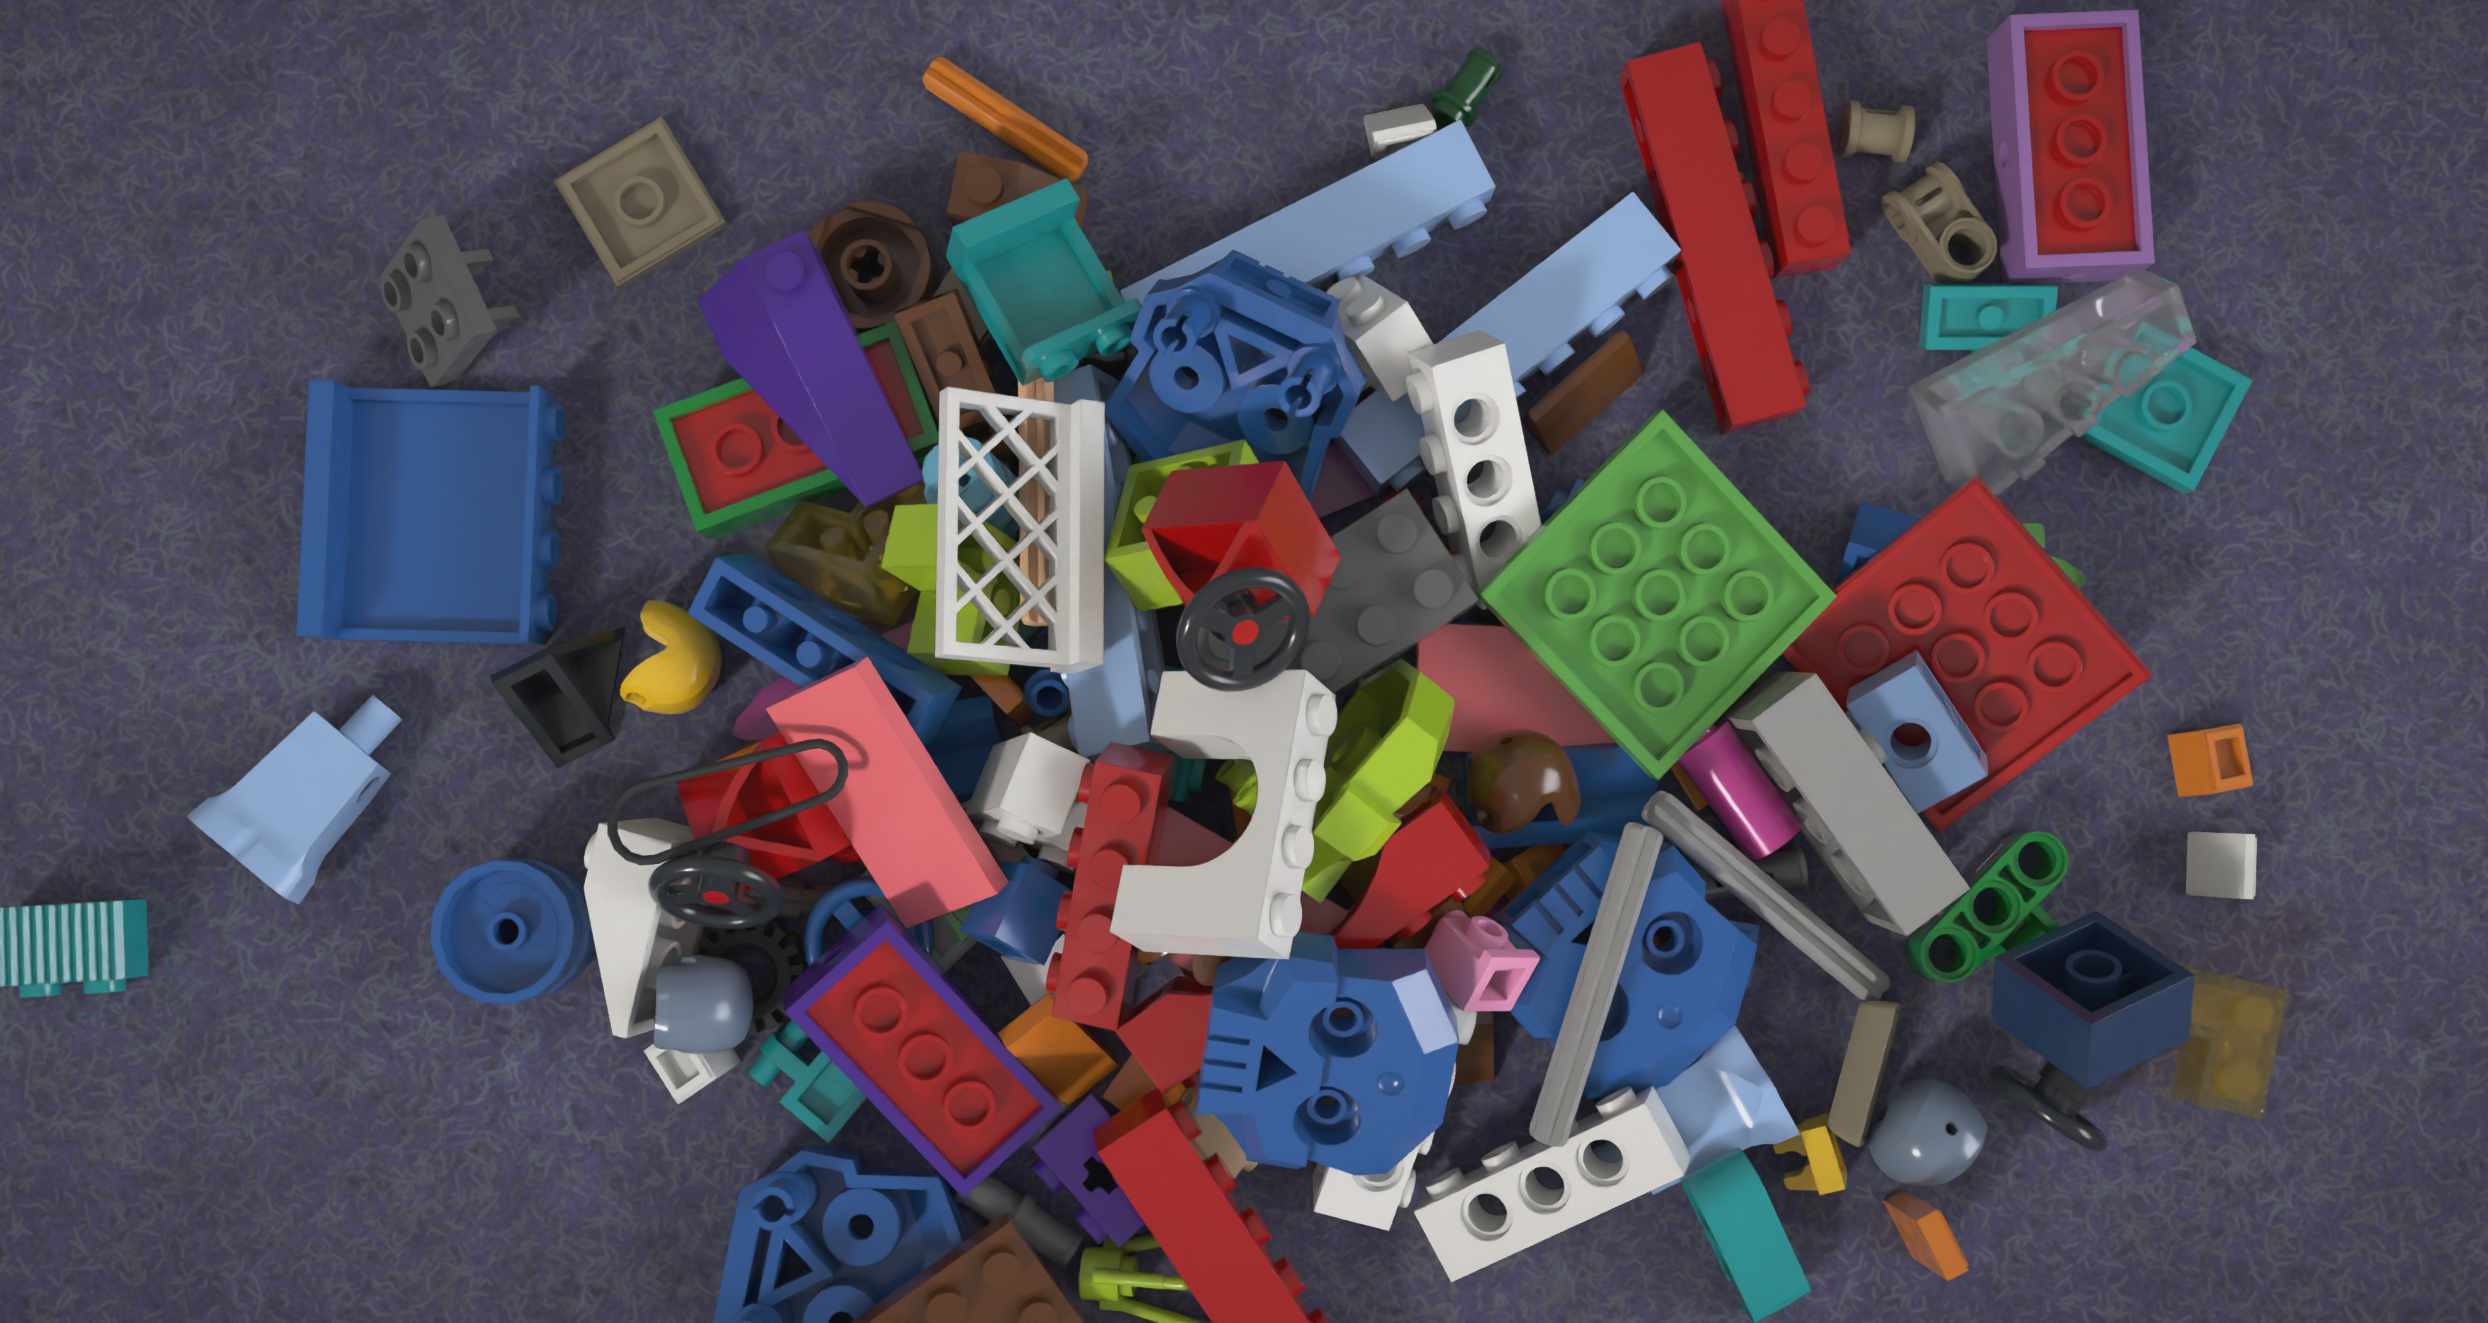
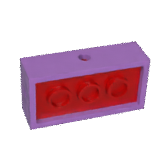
M2138 10L2009 15L1986 39L2001 283H2074L2128 280L2155 263Z

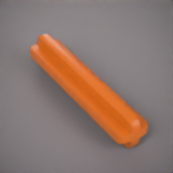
M936 57L926 69L922 81L927 90L1062 180L1068 178L1069 182L1073 184L1085 171L1089 161L1086 151L946 58Z

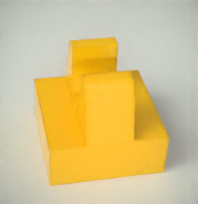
M1829 1113L1803 1120V1123L1796 1126L1800 1133L1799 1135L1774 1144L1775 1154L1795 1151L1802 1156H1808L1809 1159L1802 1169L1785 1173L1783 1181L1787 1189L1818 1191L1819 1195L1846 1189L1848 1172L1836 1134L1827 1126Z

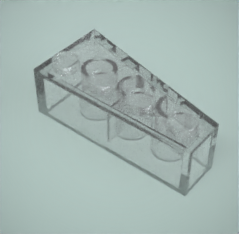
M2138 268L1908 387L1950 492L1955 491L1977 473L1997 496L2018 478L2021 477L2025 481L2047 464L2043 459L2071 435L2082 436L2099 422L2096 416L2122 394L2130 397L2194 345L2197 340L2179 285L2142 268Z

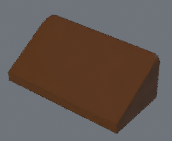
M1618 331L1528 411L1523 419V426L1549 454L1553 455L1643 375V369L1630 336L1625 331L1622 333Z

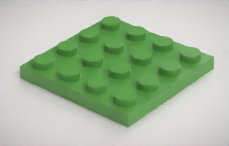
M1664 410L1655 411L1475 592L1478 599L1650 778L1657 780L1670 769L1837 597Z

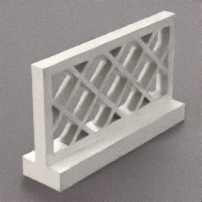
M946 387L940 391L936 658L1050 667V672L1076 674L1103 664L1105 402L1080 399L1070 405ZM960 408L979 410L997 432L978 450L974 448L959 430ZM1002 414L1014 415V417L1008 422ZM1027 417L1050 420V448L1039 458L1015 431V428ZM1002 439L1027 468L1008 487L983 458ZM959 454H960V455L963 457V459L965 460L960 466H959ZM1049 461H1050V472H1049V470L1045 467V465H1046ZM970 468L973 469L996 497L976 516L958 496L959 478ZM1031 477H1034L1050 496L1049 513L1038 523L1014 495ZM1001 505L1004 506L1026 533L1007 552L982 524ZM958 520H959V521L963 524V526H964L959 532H958ZM1048 526L1049 536L1044 531ZM970 534L995 562L975 582L957 562L958 545ZM1032 541L1049 560V577L1038 588L1032 584L1013 561ZM1001 571L1025 598L1006 618L1003 617L981 591ZM957 586H958V587L961 589V591L963 592L958 598H957ZM1048 591H1049V603H1048V601L1043 597ZM969 601L972 602L994 628L979 644L956 642L957 612ZM1032 607L1048 625V650L1031 649L1012 627ZM1000 638H1002L1008 646H998L993 644Z

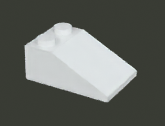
M659 818L618 821V834L622 844L631 852L643 856L658 854L695 840L690 827ZM606 822L599 823L597 832L591 837L586 847L584 864L588 871L584 884V893L612 1033L618 1037L628 1038L654 1030L657 973L661 968L670 966L679 957L698 953L699 945L697 943L701 940L704 926L681 920L664 911L653 901L648 890V881L652 872L665 862L641 866L626 861L613 849L607 835ZM697 850L681 855L676 858L696 856ZM692 877L677 879L669 885H690ZM696 903V904H700V905L708 906V907H709V905L704 904V903Z

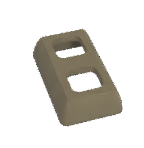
M1866 1001L1860 1003L1827 1126L1838 1137L1859 1148L1866 1141L1899 1019L1901 1003Z

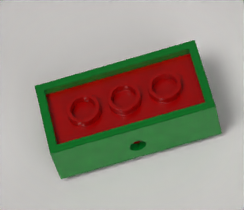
M896 321L861 333L859 337L918 463L921 464L924 463V458L939 444V422ZM743 378L653 410L695 530L713 541L849 490Z

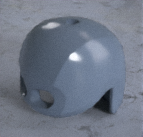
M706 955L679 957L670 966L661 968L656 977L654 1046L664 1050H677L682 1053L705 1055L727 1051L745 1040L754 1008L753 990L747 970L738 963L726 958Z
M1934 1077L1920 1078L1903 1084L1892 1094L1883 1120L1874 1123L1872 1126L1868 1144L1874 1161L1891 1179L1909 1186L1935 1187L1954 1180L1973 1164L1985 1143L1988 1127L1979 1109L1961 1090ZM1947 1123L1952 1128L1951 1134H1948L1946 1131Z

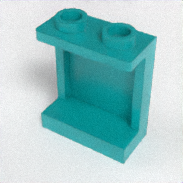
M1068 178L954 226L946 253L947 260L1022 386L1041 377L1045 382L1058 380L1074 370L1079 364L1078 360L1098 351L1101 356H1109L1120 351L1131 343L1129 339L1142 307L1137 298L1126 303L1124 302L1076 222L1074 215L1080 198Z

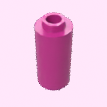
M1727 719L1713 723L1677 760L1749 860L1755 861L1774 852L1793 838L1802 828L1803 823Z

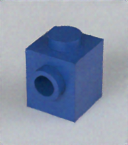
M1023 856L1020 863L995 860L1009 883L997 895L973 903L960 931L1008 959L1045 966L1055 942L1065 932L1056 928V920L1062 895L1065 890L1071 889L1056 881L1059 874L1058 870L1036 858Z

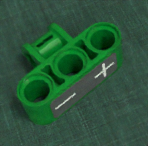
M2016 831L2008 833L1999 839L1962 877L1970 889L1908 936L1905 954L1907 962L1913 971L1922 977L1942 982L1953 983L1962 981L1971 975L1986 958L1994 965V958L2059 928L2060 926L2038 904L2062 880L2067 872L2069 860L2066 848L2062 842L2052 834L2041 831ZM2028 843L2034 845L2040 858L2039 867L2029 877L2023 874L2018 864L2019 852ZM1988 889L1995 897L1996 908L1993 916L1988 921L1982 923L1974 913V899L1979 892ZM1945 935L1951 942L1952 955L1945 966L1937 969L1930 961L1929 947L1935 938Z

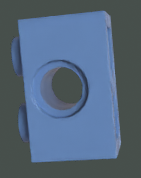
M1917 650L1849 688L1846 702L1849 711L1845 712V715L1857 731L1861 729L1866 730L1882 747L1887 757L1882 766L1904 797H1907L1917 814L1988 776L1986 754ZM1916 723L1923 726L1929 732L1930 737L1921 745L1907 746L1895 738L1893 731L1902 724Z

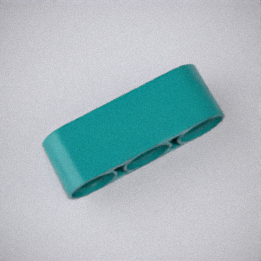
M1739 1147L1680 1178L1682 1186L1727 1280H1731L1744 1301L1741 1305L1753 1323L1759 1322L1811 1293L1809 1283L1771 1200L1754 1167Z

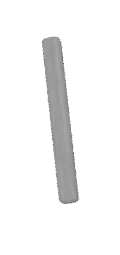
M1658 791L1652 795L1641 813L1642 818L1648 824L1660 831L1666 839L1859 999L1865 1001L1880 1000L1882 994L1890 986L1889 976L1672 794Z
M1629 822L1624 827L1529 1127L1530 1135L1535 1140L1550 1146L1563 1147L1568 1141L1661 848L1663 834L1650 826Z

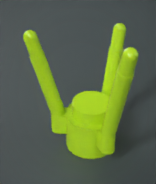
M1153 1234L1130 1237L1120 1248L1109 1237L1104 1239L1103 1248L1088 1246L1084 1248L1079 1275L1081 1299L1099 1301L1100 1310L1122 1311L1158 1323H1205L1192 1319L1189 1316L1124 1297H1134L1137 1287L1183 1291L1189 1288L1180 1276L1138 1272V1258L1127 1256V1253L1161 1247Z

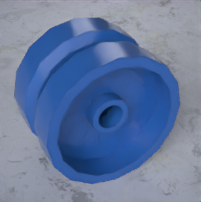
M502 859L468 868L446 886L432 912L430 944L438 969L456 990L481 1003L510 1005L562 990L584 971L595 950L584 885L573 872L550 860ZM512 920L516 922L519 928V935L516 940H514L513 937L516 935L518 929L516 925L511 922Z

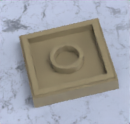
M662 116L554 180L616 286L621 290L729 226Z

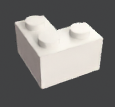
M1362 274L1356 278L1349 277L1343 279L1329 288L1326 293L1341 299L1337 312L1346 345L1360 370L1368 376L1361 392L1371 386L1394 402L1407 393L1406 377L1412 375L1408 353L1434 344L1407 301Z
M1031 732L995 744L992 747L965 813L969 819L981 824L978 833L983 837L1008 847H1015L1017 841H1020L1040 850L1037 857L1038 860L1049 864L1059 871L1074 873L1075 867L1067 866V855L1075 827L1084 828L1088 804L1078 802V790L1083 769L1090 760Z

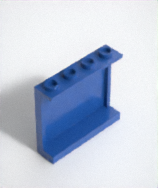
M309 380L296 636L316 640L545 645L546 631H553L557 622L556 597L553 593H547L548 568H556L560 557L558 532L550 530L551 505H558L560 503L563 492L561 470L559 467H553L554 442H561L564 438L566 424L564 408L562 404H556V395L540 385H530V392L349 388L335 380Z

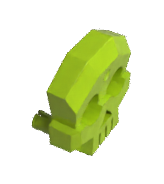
M1402 659L1397 660L1358 685L1338 712L1335 730L1328 738L1323 766L1326 775L1325 791L1322 798L1317 801L1312 828L1314 853L1310 865L1305 868L1302 890L1320 904L1352 861L1375 855L1402 824L1393 813L1431 781L1446 744L1455 699L1422 672ZM1226 759L1217 772L1216 779L1236 792L1233 803L1253 816L1258 798V779L1252 760Z

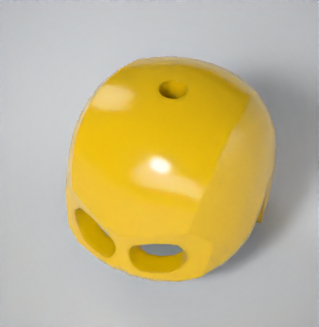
M648 600L640 613L643 629L651 638L665 645L666 649L644 660L628 674L620 688L622 699L637 705L643 711L659 714H681L698 707L710 695L721 673L722 651L714 632L687 614V610L663 600Z

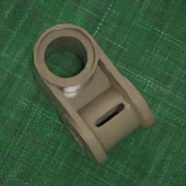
M1937 161L1926 167L1924 177L1903 191L1897 192L1892 190L1883 195L1880 201L1881 209L1900 238L1910 245L1929 275L1937 283H1971L1993 262L1997 253V239L1993 230L1987 225L1967 197L1958 177L1948 166ZM1930 199L1929 201H1927V202L1924 203L1923 205L1918 206V205H1920L1921 203H1923L1924 201ZM1948 243L1964 245L1972 256V265H1962L1954 261L1949 254Z

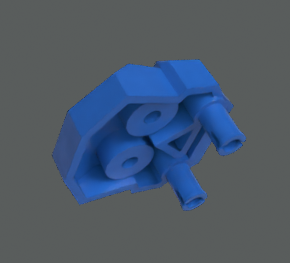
M1234 249L1223 259L1195 274L1169 280L1159 279L1145 296L1129 340L1139 352L1105 406L1107 418L1142 463L1245 439L1259 463L1285 461L1310 503L1319 484L1330 439L1340 437L1368 378L1360 370L1346 345L1337 312L1341 299L1315 287L1312 290L1307 287V283L1292 276L1289 278L1284 277L1283 272L1268 265L1263 267L1259 265L1260 261ZM1182 366L1194 369L1199 378L1193 379L1186 376ZM1270 408L1282 410L1288 419H1277L1272 415Z
M1587 831L1491 918L1507 931L1508 940L1516 949H1531L1540 957L1538 964L1509 1013L1533 1038H1546L1553 1051L1590 938L1579 934L1593 921L1595 922L1621 836ZM1664 840L1661 844L1582 1093L1587 1099L1605 1097L1625 1087H1631L1633 1091H1639L1651 1086L1654 1088L1668 1086L1733 1027L1737 1021L1757 944L1704 900L1706 882L1679 851ZM1668 926L1671 933L1669 941L1661 947H1655L1653 943L1654 933L1660 927Z
M1298 931L1292 940L1289 960L1234 957L1217 965L1198 1081L1196 1114H1213L1224 1123L1246 1154V1161L1300 1169L1306 1167L1308 1159L1352 1175L1387 1174L1443 1124L1459 1044L1456 1015L1425 948L1338 949L1333 936ZM1345 1007L1351 1009L1353 1013L1346 1017H1339L1334 1015L1332 1011ZM1322 1096H1332L1337 1100L1330 1104H1324L1317 1099Z
M814 1144L801 1150L773 1173L740 1189L714 1321L716 1323H833V1315L837 1312L849 1313L853 1320L970 1238L956 1201L953 1200L954 1196L948 1181L938 1171L866 1167L862 1154L858 1152ZM857 1214L869 1216L874 1224L872 1234L863 1236L856 1233L852 1226L853 1217ZM792 1247L809 1268L784 1279L790 1248Z

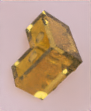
M925 482L869 508L859 501L851 513L799 501L764 547L778 570L842 611L894 625L919 590L881 568L886 539L889 535L895 505L927 504L924 495Z
M2184 967L2195 974L2190 1039L2180 1044L2170 1096L2197 1105L2262 1119L2288 990Z

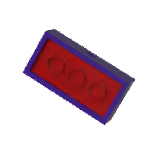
M882 903L782 990L785 1013L963 1198L1062 1109L1057 1095L1006 1049L997 1034L1000 1032V1029Z

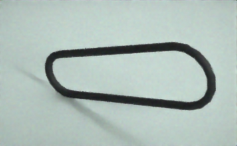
M819 738L641 780L625 788L613 801L607 817V835L613 849L626 861L641 866L660 864L830 801L844 788L848 777V762L843 751L836 744ZM820 748L828 751L835 757L838 764L837 778L829 790L658 854L643 856L633 853L622 844L618 834V817L622 806L631 796L642 790L810 749Z

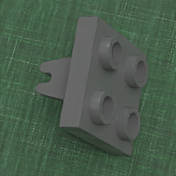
M444 215L420 219L379 277L383 300L388 309L396 313L407 336L409 356L413 364L418 369H422L431 389L443 387L457 381L492 336L511 328L509 323L520 319L515 305L495 308L486 307L473 277L484 273L483 267L494 263V259L489 249L461 252Z

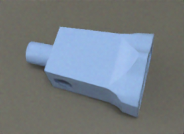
M371 695L340 730L313 711L235 786L220 795L207 798L189 813L187 817L278 894L287 900L300 904L315 883L317 871L325 856L366 808L391 773L369 755L402 719L374 695Z
M1735 1025L1668 1086L1655 1088L1691 1155L1684 1176L1737 1147L1744 1150L1761 1144H1778L1800 1134L1779 1097L1775 1086ZM1643 1090L1633 1091V1092H1634V1094H1637V1093H1639V1092H1641V1091H1643ZM1607 1141L1592 1150L1598 1159L1606 1163H1617L1623 1160L1620 1149L1611 1141ZM1680 1178L1652 1190V1194L1654 1195L1680 1182Z

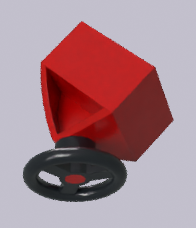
M1285 461L1171 471L1142 527V532L1154 558L1186 607L1178 624L1176 646L1184 669L1193 679L1210 689L1218 691H1244L1259 687L1273 680L1291 665L1306 641L1310 616H1315L1341 556ZM1289 619L1288 629L1282 643L1267 659L1254 666V647L1262 640L1265 629L1279 620ZM1200 627L1209 629L1213 636L1224 641L1229 648V671L1220 670L1209 665L1201 656L1197 641Z
M777 732L715 762L788 745L781 732ZM795 754L677 782L682 805L695 840L820 794ZM824 803L698 849L696 856L669 860L652 872L648 881V890L651 898L660 908L689 923L719 929L751 928L768 923L781 913L785 904V894L776 879L820 862L847 847L851 842L827 804ZM692 877L690 885H669L677 879ZM755 889L764 897V902L759 903L744 896V892ZM696 903H704V904L711 905V906H716V907H725V908H727V909L713 908V907L703 906V905L696 904Z

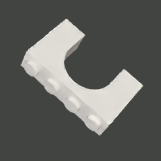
M1285 670L1273 680L1259 687L1236 692L1210 689L1193 679L1187 671H1164L1162 673L1150 735L1182 759L1252 760L1258 779V798L1252 819L1243 835L1225 853L1207 863L1187 867L1123 865L1110 927L1111 933L1144 952L1289 960L1292 940L1298 933L1302 921L1300 895L1305 868L1310 865L1314 853L1312 828L1316 805L1325 791L1326 775L1323 766L1328 738L1334 732L1337 723L1336 695L1307 670Z

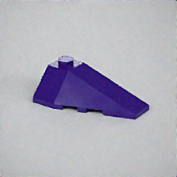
M804 230L742 258L697 300L724 359L865 507L874 506L924 482L920 465L822 256Z

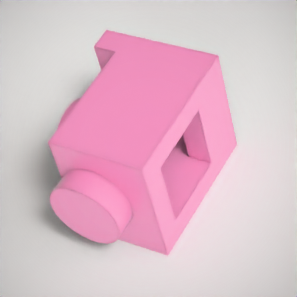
M1453 910L1442 916L1435 924L1433 934L1425 946V951L1443 989L1462 1011H1511L1540 960V957L1534 950L1516 949L1508 940L1507 931L1496 921L1484 916L1469 918L1461 910Z

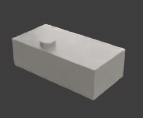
M1777 671L1731 705L1719 717L1720 720L1727 719L1799 817L1803 823L1800 832L1867 922L1908 936L1970 889L1881 765L1887 760L1882 747L1866 730H1856L1816 673Z

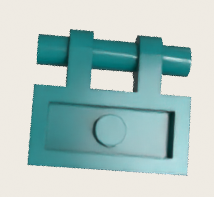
M791 1019L779 1034L772 1032L760 1046L763 1054L748 1070V1073L765 1087H768L781 1071H784L791 1077L795 1083L779 1102L829 1144L865 1102L867 1097L823 1051L820 1052L812 1063L798 1051L809 1037Z

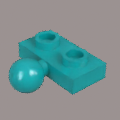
M1924 283L1919 346L1925 350H1972L1971 357L1963 362L1957 374L1959 390L1966 399L1973 403L1988 404L1994 402L2004 394L2009 381L2006 366L1997 358L1998 350H2052L2058 286L2051 283Z

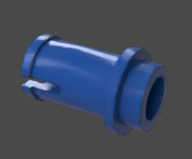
M1029 666V677L1024 686V698L1027 706L1036 714L1046 717L1058 716L1067 711L1071 706L1069 689L1063 682L1061 674L1050 672V667Z

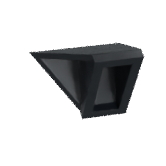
M626 627L549 646L490 675L492 685L557 768L614 741L609 728V720Z

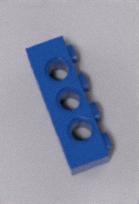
M752 552L716 557L687 613L801 688L868 656L923 745L933 742L962 689L957 683L907 654V651Z

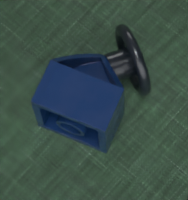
M2097 911L1994 958L1992 1020L2048 1061L2038 1073L2041 1079L2037 1084L2004 1065H1995L1991 1068L1989 1072L1991 1081L2012 1100L2067 1138L2091 1151H2104L2108 1145L2106 1135L2079 1112L2096 1090L2095 1085L2190 1039L2195 974Z

